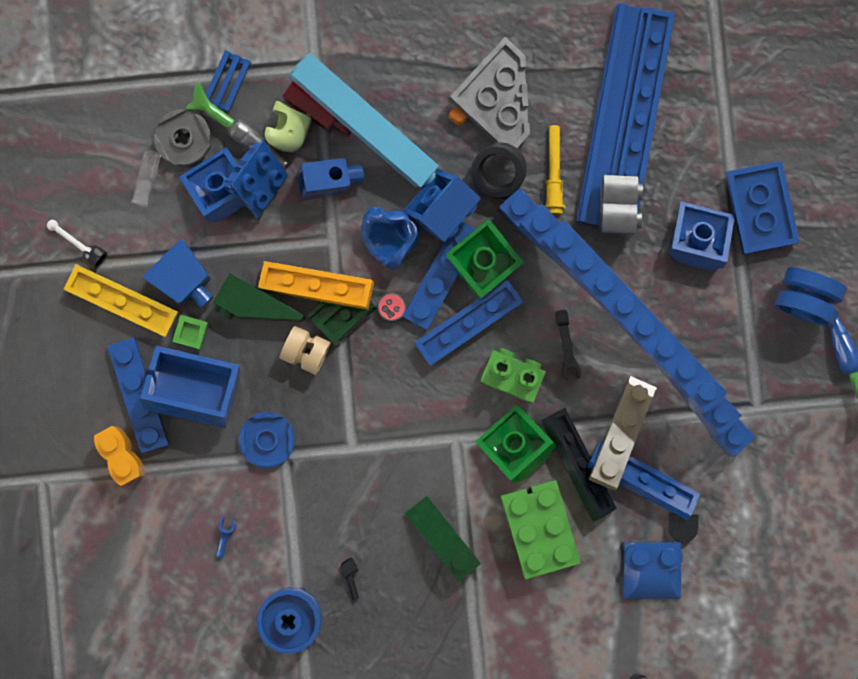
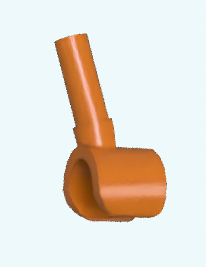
M457 107L451 110L448 116L455 125L459 126L468 119Z

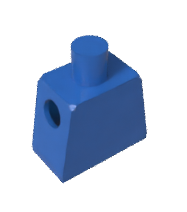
M345 158L303 163L296 174L301 201L346 193L350 183L364 181L362 165L347 167ZM330 175L336 176L338 180H333Z
M182 239L142 276L181 305H185L192 299L202 309L213 299V296L203 287L211 277L190 247Z

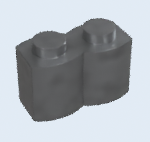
M604 175L601 178L599 234L634 235L636 234V229H641L642 212H637V201H642L643 184L638 183L637 176Z

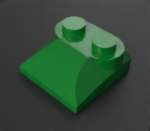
M489 218L445 254L464 279L467 287L479 299L484 297L524 263Z
M518 404L475 441L513 484L526 479L550 457L556 446Z

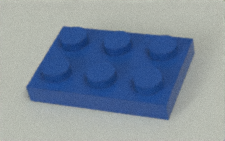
M782 161L727 171L725 173L743 255L800 243Z

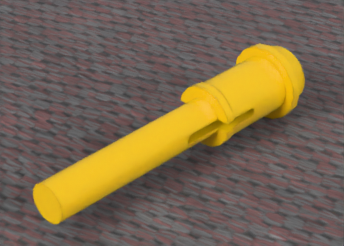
M557 125L549 126V180L545 181L546 205L544 206L553 216L563 215V210H565V205H563V181L560 180V126Z

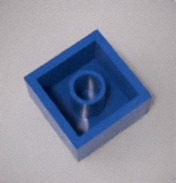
M438 169L435 172L436 177L430 184L424 185L403 211L425 233L445 242L446 239H450L456 234L459 229L458 225L465 217H469L476 210L477 203L481 198L458 176Z

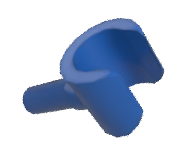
M224 517L220 519L218 524L221 536L216 556L220 558L224 556L229 535L233 534L236 530L234 520L230 530L222 528L225 520Z

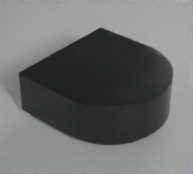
M669 513L668 530L671 537L683 543L693 540L698 532L699 515L692 514L688 520H685L674 513Z

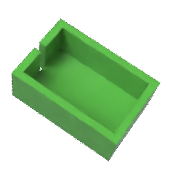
M557 480L530 486L532 492L530 494H527V490L523 488L500 495L525 579L581 563Z

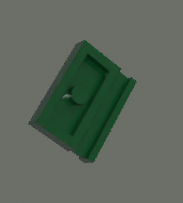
M371 300L368 310L320 302L307 316L336 346L375 311L377 307Z

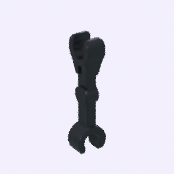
M565 309L555 312L557 327H559L561 348L564 354L562 376L565 380H568L567 369L574 367L577 371V378H580L581 369L574 358L572 350L573 343L568 327V312Z

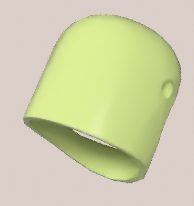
M276 101L272 111L278 114V123L275 129L266 127L265 139L275 149L283 152H295L302 146L312 119L280 101Z

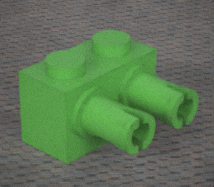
M500 348L498 352L493 350L479 383L532 404L546 372L540 369L542 364L527 358L525 362L514 359L515 353Z

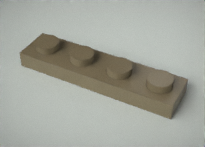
M632 376L629 377L589 480L614 491L618 488L656 387Z

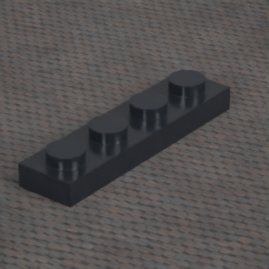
M566 408L542 419L541 421L547 434L555 443V449L592 521H597L616 510L617 507L607 488L589 480L592 469L587 467L591 457Z

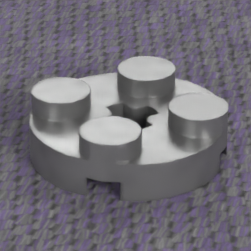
M178 109L167 113L160 119L156 134L154 135V143L159 154L174 166H191L200 162L210 151L211 132L206 121L200 115ZM180 131H183L184 134L190 133L188 143L185 145L182 143L177 144L175 141L179 138L178 133Z

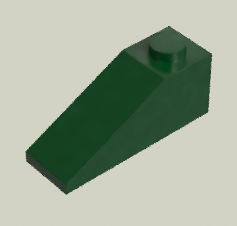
M229 273L213 301L214 304L219 306L217 312L229 319H232L234 315L240 319L303 322L305 319L303 314Z
M428 496L424 497L405 513L458 582L481 564Z

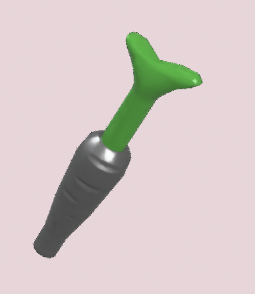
M196 83L193 101L186 106V111L200 110L206 112L228 129L229 136L246 149L250 145L254 146L255 143H260L264 140L281 166L285 168L289 160L269 145L266 139L250 124L241 119H232L212 104L207 98L201 83Z

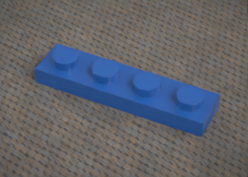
M463 221L458 225L459 229L456 234L450 239H446L403 315V318L426 331L429 329L459 275L445 254L475 230V228Z
M507 279L484 297L477 299L414 343L428 364L432 366L520 306L523 301Z
M136 338L107 346L141 454L170 445L160 413L143 410L140 397L147 372Z
M602 440L598 442L588 462L587 467L591 469L594 467L603 444ZM632 456L629 457L619 483L685 520L692 516L700 497V493Z

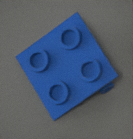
M264 140L260 143H255L254 146H249L246 154L239 160L240 165L234 167L236 172L233 171L226 178L224 186L232 194L236 191L256 218H259L288 177V174Z

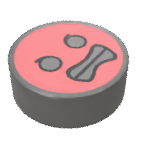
M387 293L378 302V312L386 321H397L403 317L406 311L404 299L396 293Z

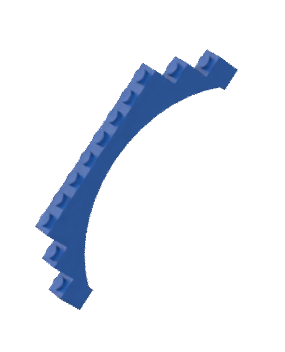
M521 188L499 207L498 212L516 231L529 239L558 264L631 337L684 398L711 435L710 437L729 457L737 456L756 438L739 420L742 415L724 397L728 392L565 220L560 223L543 204L537 206Z

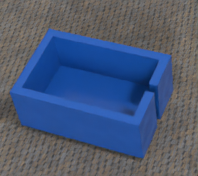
M155 346L149 367L150 375L146 377L140 397L143 410L226 429L240 380L239 365Z

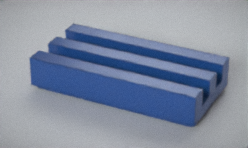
M225 50L206 92L209 101L220 110L230 113L252 62ZM232 60V63L217 94V97L215 100H213L212 97L216 91V88L220 82V79L224 73L228 61ZM239 63L243 66L224 105L221 103Z

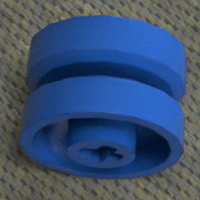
M796 267L787 268L782 282L790 290L778 292L774 303L775 308L803 321L828 327L834 326L839 312L831 304L843 302L848 288L837 280L813 271Z
M288 587L279 589L264 601L258 611L256 623L259 636L268 647L276 652L292 654L301 652L312 644L321 629L323 617L321 607L312 594L304 589ZM290 614L295 616L294 624L286 622V615L288 617Z

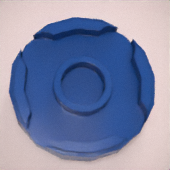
M262 412L253 415L245 422L240 429L238 442L240 451L247 461L257 467L271 468L279 466L288 460L294 450L296 438L293 427L287 419L277 413Z

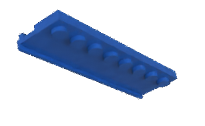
M625 3L616 5L576 222L599 226L601 178L604 175L637 176L638 183L644 185L675 13L627 6ZM637 201V212H639L640 201Z

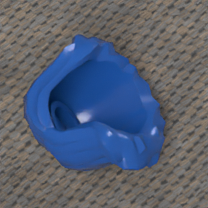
M370 207L366 214L363 215L361 236L364 239V244L369 249L370 255L374 256V259L382 263L384 267L391 270L400 267L402 260L417 245L420 235L419 226L404 211L400 210L384 211L382 208Z

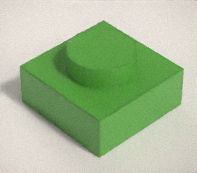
M180 315L172 342L201 350L209 323Z

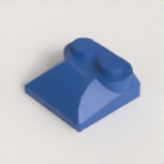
M227 147L179 176L207 222L221 221L246 205L236 191L232 194L224 188L226 178L233 171L236 172L234 167L238 165Z
M681 201L672 241L669 245L670 256L679 263L706 270L724 268L728 260L735 215Z
M623 542L624 599H681V563L683 560L681 542Z

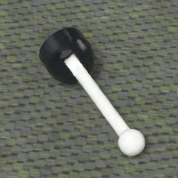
M48 221L47 228L50 231H56L83 251V261L91 269H98L106 260L108 253L97 245L86 247L61 229L57 221Z

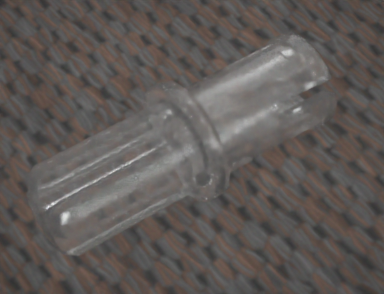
M154 151L144 152L139 175H135L137 183L133 200L131 201L132 204L149 208L153 186L157 184L155 177L160 160L159 153Z

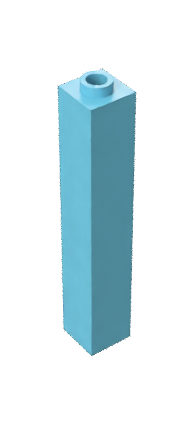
M311 53L306 54L288 75L292 81L414 187L430 184L436 177L434 171L439 166Z

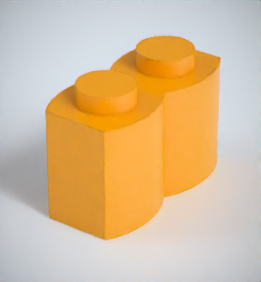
M111 426L94 435L96 449L108 461L109 473L120 486L129 485L145 476L144 466L140 458L131 451V443L124 430L118 426Z

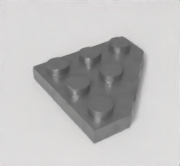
M504 37L448 99L495 143H509L518 148L530 135L527 113L528 91L525 78L526 56Z

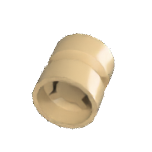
M294 326L283 346L280 359L292 365L300 363L301 369L316 375L324 362L331 342L318 336L310 338L308 331ZM306 347L311 350L310 355L304 354Z

